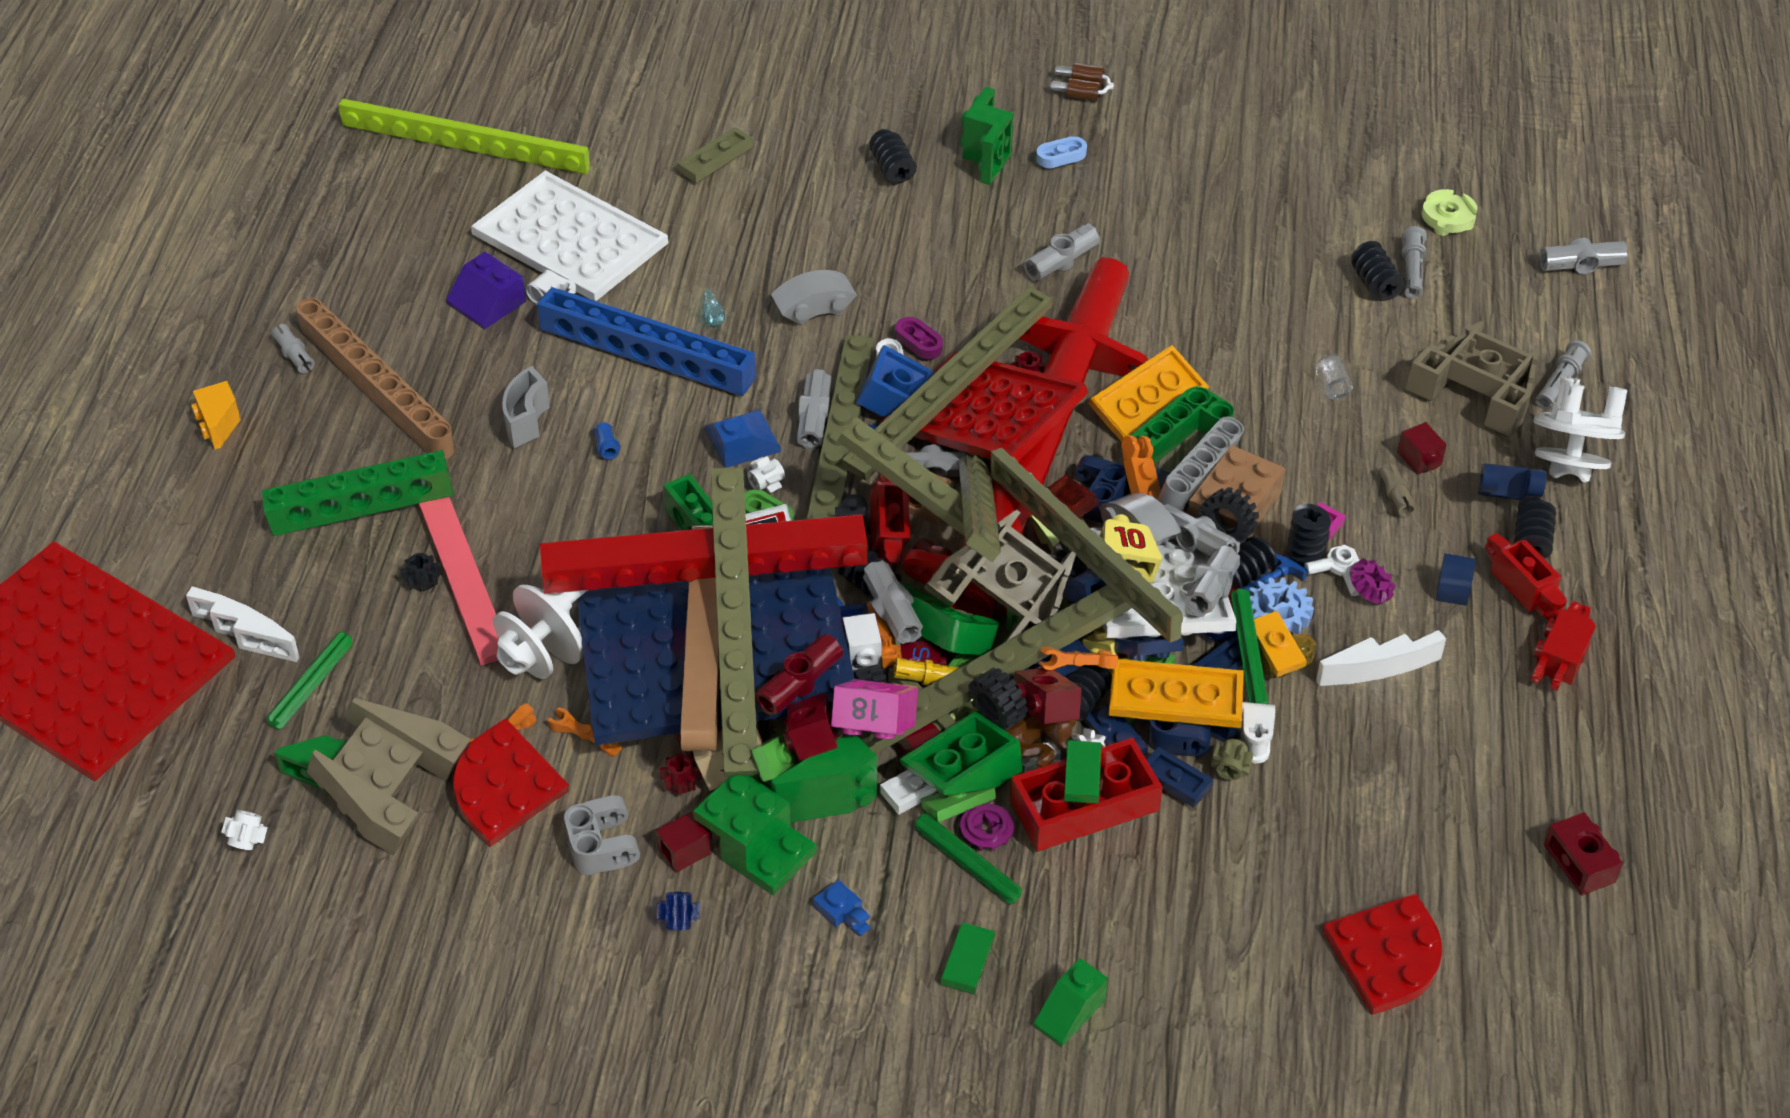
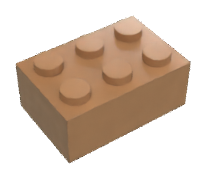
M1231 445L1191 497L1188 515L1197 519L1198 513L1201 511L1199 508L1205 500L1219 489L1223 488L1225 490L1227 487H1232L1233 493L1239 489L1242 490L1241 497L1247 494L1251 497L1247 502L1249 505L1252 503L1256 504L1257 507L1252 512H1258L1259 517L1255 521L1259 524L1281 494L1285 468ZM1221 508L1219 515L1222 521L1228 526L1236 527L1237 519L1234 514L1225 508Z

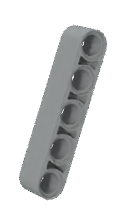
M1232 417L1221 418L1168 475L1157 500L1163 505L1169 504L1182 511L1231 445L1237 446L1244 431L1243 425Z

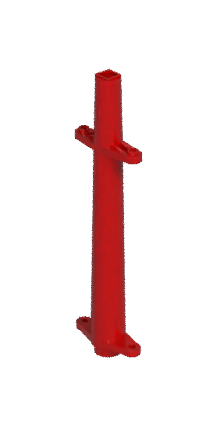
M1101 257L1092 266L1066 322L1041 317L1018 338L1051 354L1042 373L1084 383L1089 369L1124 377L1148 361V358L1143 353L1108 337L1129 281L1127 265L1113 258ZM1073 409L1018 462L1025 470L1032 473L1035 479L1042 485L1045 482ZM993 478L992 487L997 522L1018 510L1021 513L1011 527L1021 535H1024L1030 520L1029 516L1032 514ZM964 541V543H963V545H962L961 548H963L964 546L967 545V544L965 543V541ZM918 549L911 550L907 553L902 563V569L909 577L926 585L942 562L950 556L928 553ZM971 581L956 602L950 606L955 610H963L967 613H972V615H980L990 619L993 615L1007 617V608Z

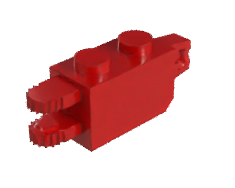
M879 473V479H875L874 486L870 491L871 550H878V558H884L887 564H892L896 568L897 564L902 560L903 548L910 540L909 494Z
M1499 533L1489 536L1485 550L1490 555L1489 558L1493 563L1491 573L1529 613L1537 610L1548 621L1550 618L1556 619L1561 608L1565 607L1567 597L1558 588L1562 576L1526 540H1520L1511 544Z
M1573 601L1567 610L1561 608L1556 619H1549L1544 632V636H1547L1546 641L1539 640L1533 657L1538 658V662L1531 680L1532 682L1538 684L1543 676L1547 675L1553 678L1551 681L1552 690L1558 692L1562 682L1572 685L1590 647V639L1596 628L1593 620L1589 619L1591 607Z

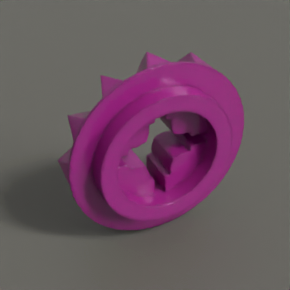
M1362 558L1351 567V582L1362 597L1373 603L1382 604L1394 596L1393 590L1396 585L1391 581L1392 575L1385 572L1384 566H1378L1374 559L1368 561Z
M985 803L967 810L963 814L960 822L961 836L966 838L968 846L974 844L978 846L980 851L984 848H992L995 851L1000 845L1007 846L1010 837L1014 834V821L1009 812L995 804ZM983 820L985 824H988L989 828H992V834L989 835L985 829H982Z

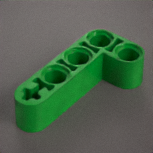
M1199 386L1191 387L1140 427L1132 436H1135V438L1146 436L1150 439L1154 450L1151 458H1153L1155 465L1196 430L1207 434L1221 418H1233L1234 407L1206 388Z
M898 581L909 591L914 599L911 606L923 626L921 629L922 637L954 653L984 655L991 651L999 626L998 622L980 615L962 614L916 587Z

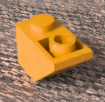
M228 381L193 391L196 403L191 404L194 417L196 421L202 420L199 426L204 440H211L214 450L221 448L241 420L236 399Z

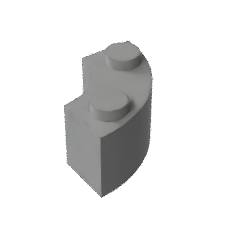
M815 270L791 278L779 286L771 296L784 317L803 325L810 318L820 314L832 313L840 315L857 294L845 274L832 270Z
M530 366L514 377L507 386L503 396L502 404L506 433L514 449L540 437L538 418L544 411L550 408L547 382L533 366Z
M1133 493L1098 506L1103 522L1112 519L1116 515L1123 514L1129 518L1130 523L1148 526L1157 545L1169 541L1182 532L1167 508L1157 499L1145 493Z

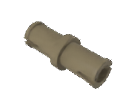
M1389 463L1392 472L1389 471L1386 464L1379 469V475L1386 485L1385 492L1388 498L1394 501L1401 517H1407L1404 508L1407 509L1410 516L1417 511V505L1409 493L1410 486L1408 482L1402 479L1396 464Z

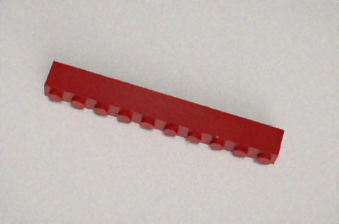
M863 514L746 525L749 575L867 564L868 543ZM713 528L540 543L544 594L716 578Z

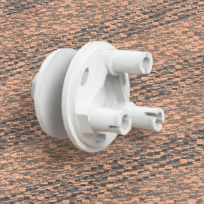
M1561 376L1557 402L1553 403L1552 412H1541L1539 416L1534 417L1533 422L1549 429L1570 433L1567 449L1539 447L1536 448L1535 455L1551 461L1549 474L1553 478H1558L1565 474H1573L1579 477L1583 483L1590 481L1592 469H1609L1612 462L1606 458L1582 452L1585 436L1605 439L1625 438V432L1621 430L1627 389L1609 387L1605 411L1600 415L1579 410L1585 386L1579 385L1580 379Z
M519 585L513 591V602L521 620L504 611L499 612L493 618V626L499 638L497 642V658L499 662L515 675L527 671L540 679H546L553 673V664L547 650L563 662L568 664L578 663L584 655L581 626L579 628L576 627L570 617L569 610L572 608V603L589 590L544 594V589L541 590L531 585Z

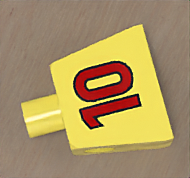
M1123 514L1106 520L1099 536L1116 553L1121 554L1124 560L1135 570H1138L1148 582L1153 583L1163 559L1149 527L1144 524L1130 523L1129 518Z

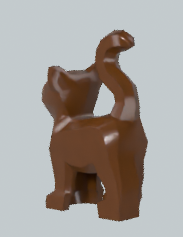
M1027 712V716L1006 730V732L1020 741L1021 758L1026 759L1040 756L1036 760V765L1043 767L1052 763L1055 752L1049 745L1035 742L1041 737L1046 736L1062 753L1066 754V741L1072 735V728L1076 724V720L1044 724Z

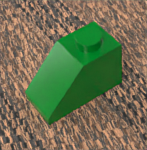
M323 735L280 747L275 752L280 773L320 788L307 773L312 753L317 750L331 760H334L347 741Z
M1079 958L1057 981L1037 1016L1033 1027L1062 1047L1106 1001L1108 977Z

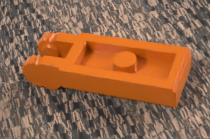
M1127 435L1122 440L1121 448L1123 449V464L1131 494L1145 493L1157 499L1161 489L1154 461L1151 458L1154 451L1151 441L1146 436L1135 438V436Z

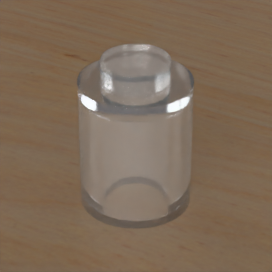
M1331 354L1319 359L1315 365V371L1325 395L1330 399H1340L1348 395L1353 388V383L1342 358Z

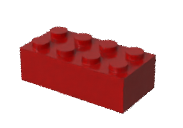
M1133 737L1101 748L1098 804L1064 801L1066 759L1011 777L1010 803L1037 852L1158 812L1160 809L1163 787Z

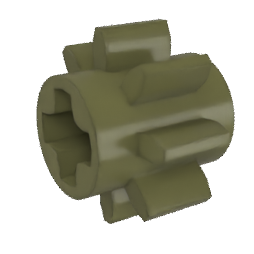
M1228 739L1224 742L1223 746L1220 744L1215 745L1211 766L1217 767L1216 771L1220 777L1227 780H1237L1240 778L1241 773L1249 775L1254 754L1248 752V747L1244 742L1237 739Z

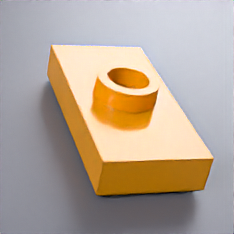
M1278 611L1254 619L1259 648L1276 677L1306 666L1307 660Z

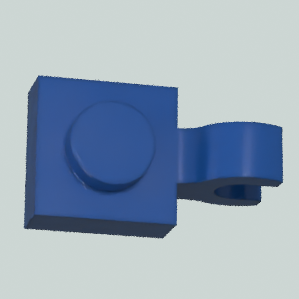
M840 880L813 898V907L835 927L845 922L858 936H862L871 929L870 925L865 922L870 918V915L862 908V900Z

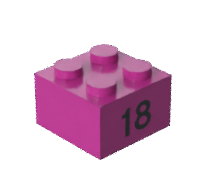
M858 679L834 686L831 726L841 727L842 733L860 735L862 730L874 732V737L893 739L895 735H902L905 730L915 727L918 687Z

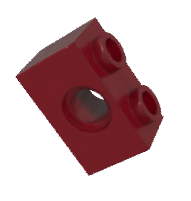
M1037 668L1015 671L1014 681L1017 683L1015 687L1021 689L1023 693L1021 697L1026 699L1027 704L1025 706L1028 708V713L1044 724L1080 719L1081 687L1055 670Z
M825 692L788 704V717L784 718L787 730L784 732V737L789 750L796 751L799 761L838 748L837 727L831 726L833 710Z
M1585 812L1549 826L1543 845L1581 896L1616 883L1623 865L1618 851L1612 848L1603 837L1599 826L1593 823Z

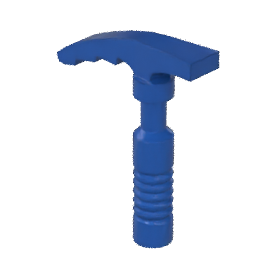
M1275 553L1277 565L1279 564L1275 571L1264 574L1242 589L1249 591L1250 587H1257L1258 581L1266 585L1269 578L1275 580L1278 577L1286 576L1288 573L1304 581L1307 579L1308 570L1291 559Z

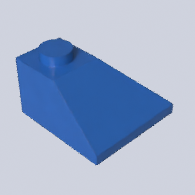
M883 345L862 385L856 403L880 416L891 415L930 379L935 371Z
M760 409L705 425V430L725 468L781 452V447Z

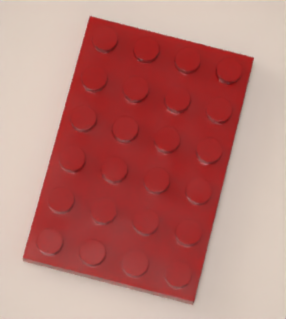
M955 351L952 355H950L939 367H937L934 370V374L958 352ZM994 361L914 437L991 459V451L1003 448L1011 457H1014L1019 462L1061 419L1077 406L1088 394L1084 383ZM885 416L884 418H882V419H881L882 422H883L888 416Z

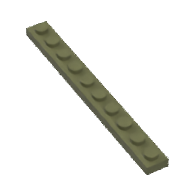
M1029 286L874 430L901 449L1052 308V298ZM851 451L842 459L845 469L865 481L877 471Z
M846 335L807 519L835 517V507H841L844 499L849 471L843 467L842 459L850 450L837 440L855 417L860 419L862 406L856 402L870 370L874 350V338Z
M855 417L837 441L965 536L962 495L869 425ZM1062 598L1060 608L1064 610L1074 603Z
M1003 448L991 451V477L1066 547L1075 552L1081 561L1169 643L1181 639L1183 615L1176 605H1173L1164 597L1158 588L1152 586L1138 570H1135L1124 560L1121 554L1116 553L1106 544L1102 537L1094 533L1083 520H1080L1071 512L1066 504L1059 501L1048 488H1045L1036 480L1032 473L1025 470L1014 457H1011Z
M966 452L959 460L965 543L993 563L1001 551L991 471L988 468L989 463L984 458L978 455L971 456Z
M743 468L711 469L724 777L737 775L754 776L758 775V768L752 754V749L757 747L744 473Z
M1106 585L918 691L915 727L905 730L904 734L895 735L893 739L874 737V732L862 730V734L857 736L877 754L972 700L968 694L970 692L968 686L973 680L991 668L1001 669L1002 673L1006 672L1010 678L1015 675V671L1024 670L1049 656L1041 652L1042 647L1051 646L1060 650L1132 609V607L1112 588Z

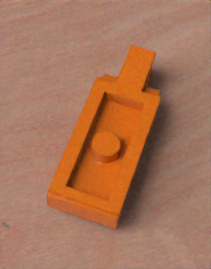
M871 601L866 603L867 614L875 613L882 642V668L894 666L896 664L895 659H901V646L896 645L895 636L888 623L878 615Z

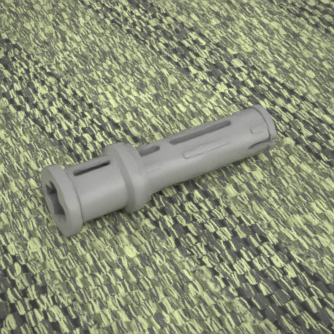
M1417 226L1406 228L1402 233V241L1405 244L1402 249V257L1406 261L1405 295L1410 299H1417L1418 295L1421 297L1423 294L1422 262L1427 256V250L1424 246L1427 240V233L1423 228Z
M1573 340L1568 343L1566 353L1561 355L1556 361V370L1535 398L1537 399L1535 402L1538 407L1544 410H1549L1553 407V403L1558 398L1561 376L1574 378L1579 375L1582 369L1581 365L1587 362L1592 354L1590 347L1585 342Z

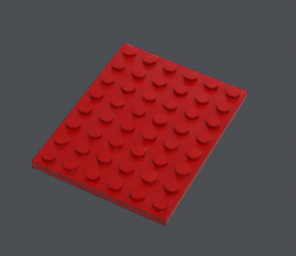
M55 541L0 584V721L94 782L236 657L232 647Z

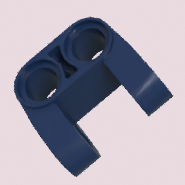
M1086 455L1080 459L1074 473L1080 482L1091 486L1090 489L1068 484L1062 488L1057 499L1066 504L1077 517L1104 523L1098 506L1128 495V480L1125 468L1122 464Z
M1483 463L1481 464L1478 495L1521 500L1530 496L1542 498L1546 485V471Z
M1149 720L1147 740L1153 750L1160 747L1172 754L1203 756L1210 750L1211 733L1205 727L1198 725Z

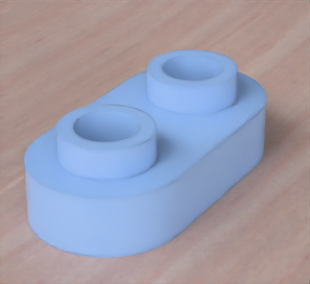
M1067 137L1041 144L1037 148L1036 161L1040 166L1047 169L1078 162L1086 157L1087 143L1079 137Z

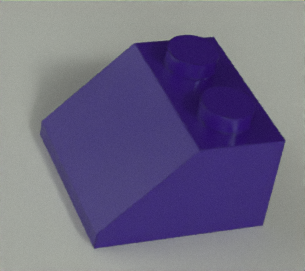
M484 251L464 264L446 302L485 330L526 302L523 276Z

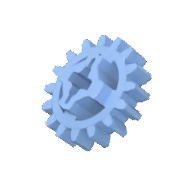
M1269 578L1266 585L1258 581L1256 588L1250 587L1249 589L1254 619L1278 611L1288 630L1293 631L1297 635L1301 634L1302 627H1309L1314 607H1312L1313 598L1306 597V588L1296 589L1297 582L1294 581L1290 585L1286 584L1285 578H1281L1280 583H1275L1273 578Z

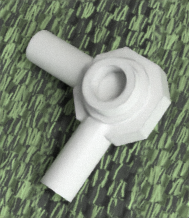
M1346 545L1333 547L1327 558L1304 564L1305 569L1308 570L1307 575L1330 570L1339 576H1343L1351 596L1359 595L1350 579V569L1359 561L1355 549Z

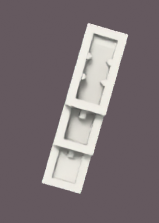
M193 586L187 593L186 597L192 616L211 620L215 632L236 637L238 648L297 662L300 658L294 636L270 618L249 606L220 594Z
M1439 630L1414 642L1406 634H1403L1379 646L1371 637L1321 660L1316 683L1319 686L1354 684L1384 679L1418 669L1442 658L1446 638Z

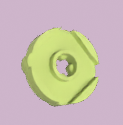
M1449 189L1434 191L1427 196L1423 204L1422 218L1430 227L1434 228L1436 234L1441 236L1471 230L1474 227L1478 208L1470 196L1462 193V197L1453 195L1454 190Z

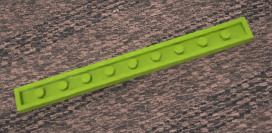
M342 99L338 104L342 126L586 175L590 169L589 150L585 146L348 99Z

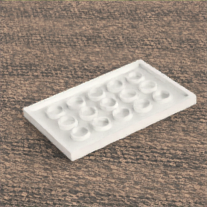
M547 171L542 172L471 226L472 235L542 273L545 270H552L557 275L573 281L576 285V292L594 301L600 299L668 244L667 234Z
M1102 527L1090 529L1099 536ZM1174 537L1165 543L1157 545L1163 560L1153 583L1150 584L1158 588L1164 597L1181 610L1183 615L1181 635L1186 636L1192 633L1207 632L1220 634L1225 631H1236V618L1228 597H1220L1213 611L1205 614L1204 617L1194 616L1190 609L1185 607L1186 596L1194 584L1197 567L1199 564L1206 565L1210 556L1199 550L1185 552L1178 545ZM1133 608L1104 624L1107 638L1125 639L1134 636L1158 637L1161 635Z

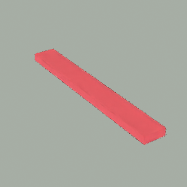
M450 497L419 503V508L480 666L499 661L497 658V642L499 638L493 626V618L496 613Z

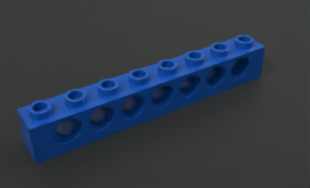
M551 287L537 304L541 330L744 396L756 379L754 352Z

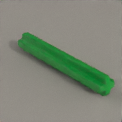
M1237 589L1231 593V601L1236 618V631L1248 702L1268 704L1250 592Z
M338 632L266 717L267 724L270 727L281 730L353 645L352 637L349 634Z
M923 813L917 818L915 829L1007 903L1014 904L1020 899L1022 888L927 813Z

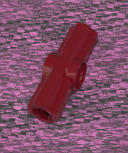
M828 633L821 635L803 652H796L787 656L784 660V668L755 693V700L762 710L770 716L773 714L777 715L797 696H805L811 693L815 687V680L843 656V648L839 645L836 638Z

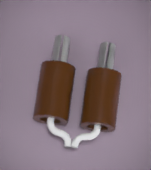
M1074 63L1073 68L1056 66V75L1070 76L1071 78H1069L1068 83L1052 81L1050 89L1067 92L1066 97L1097 102L1099 94H1104L1108 89H1113L1114 83H1111L1109 77L1104 75L1105 67ZM1103 79H1105L1108 86H1106L1103 90H1100V86H1102Z

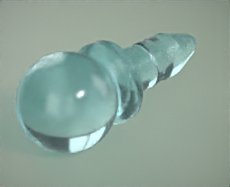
M707 288L703 295L705 301L702 306L703 319L707 325L716 327L724 322L725 311L721 303L715 299L714 293Z

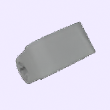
M616 795L602 797L582 804H575L566 810L564 821L567 841L574 866L581 874L593 875L630 866L639 860L641 854L635 837L632 835H620L602 840L600 834L601 830L619 826L628 819L629 814L622 797Z

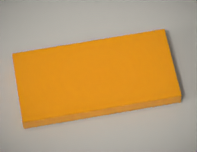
M1171 345L1093 396L1088 404L1122 442L1125 436L1136 432L1187 389L1199 386L1208 390L1209 386L1176 348Z
M1118 659L1117 667L1112 671L1109 716L1241 728L1244 670Z

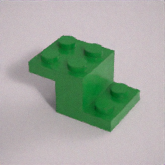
M985 86L980 95L975 96L969 110H965L962 115L961 125L963 126V134L960 146L963 147V159L979 163L978 170L981 171L980 182L991 185L1012 154L1014 113L994 107L995 89Z
M737 775L728 777L693 811L694 819L720 836L721 861L771 895H774L817 852L816 843L791 827L790 802L751 776Z

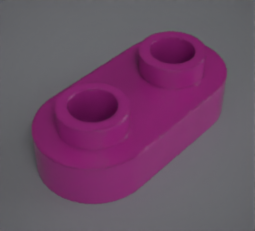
M904 317L897 321L895 331L897 340L917 356L929 360L937 358L942 354V337L921 320L915 317Z

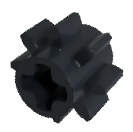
M417 553L404 560L406 568L401 569L403 581H408L410 590L414 588L417 591H427L434 585H438L437 576L442 574L440 563H434L433 555L428 556L424 553Z

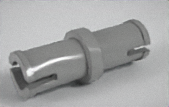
M279 324L280 329L284 333L281 334L277 327H275L271 334L282 347V354L287 359H291L300 373H308L303 364L305 363L311 371L315 366V361L305 351L304 343L292 334L286 324Z

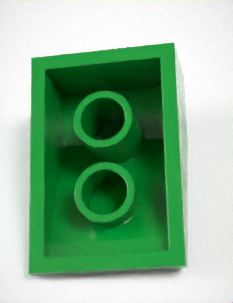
M977 711L900 759L901 765L943 795L996 788L1023 771L1020 741Z
M846 734L837 740L838 748L807 758L771 780L772 791L790 802L791 823L849 814L860 807L869 805L877 797V755L857 735Z

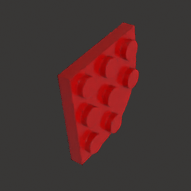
M506 718L481 734L467 746L458 760L454 774V796L459 812L468 825L489 847L496 844L569 791V784Z
M1417 893L1324 924L1323 933L1371 1015L1411 1002L1422 995L1434 981L1442 958V941L1434 920Z

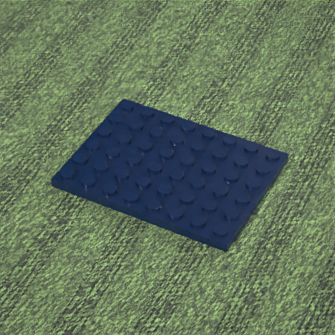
M831 568L749 575L754 692L756 693L784 668V660L792 653L803 652L819 636L828 633L836 638L839 645L843 648V656L815 680V687L811 693L805 696H797L791 703L825 692L833 710L834 686L854 680L855 678ZM689 581L589 590L577 599L595 745L681 733ZM719 685L718 727H721V690ZM755 700L756 721L788 717V705L777 715L773 714L770 716L762 710Z

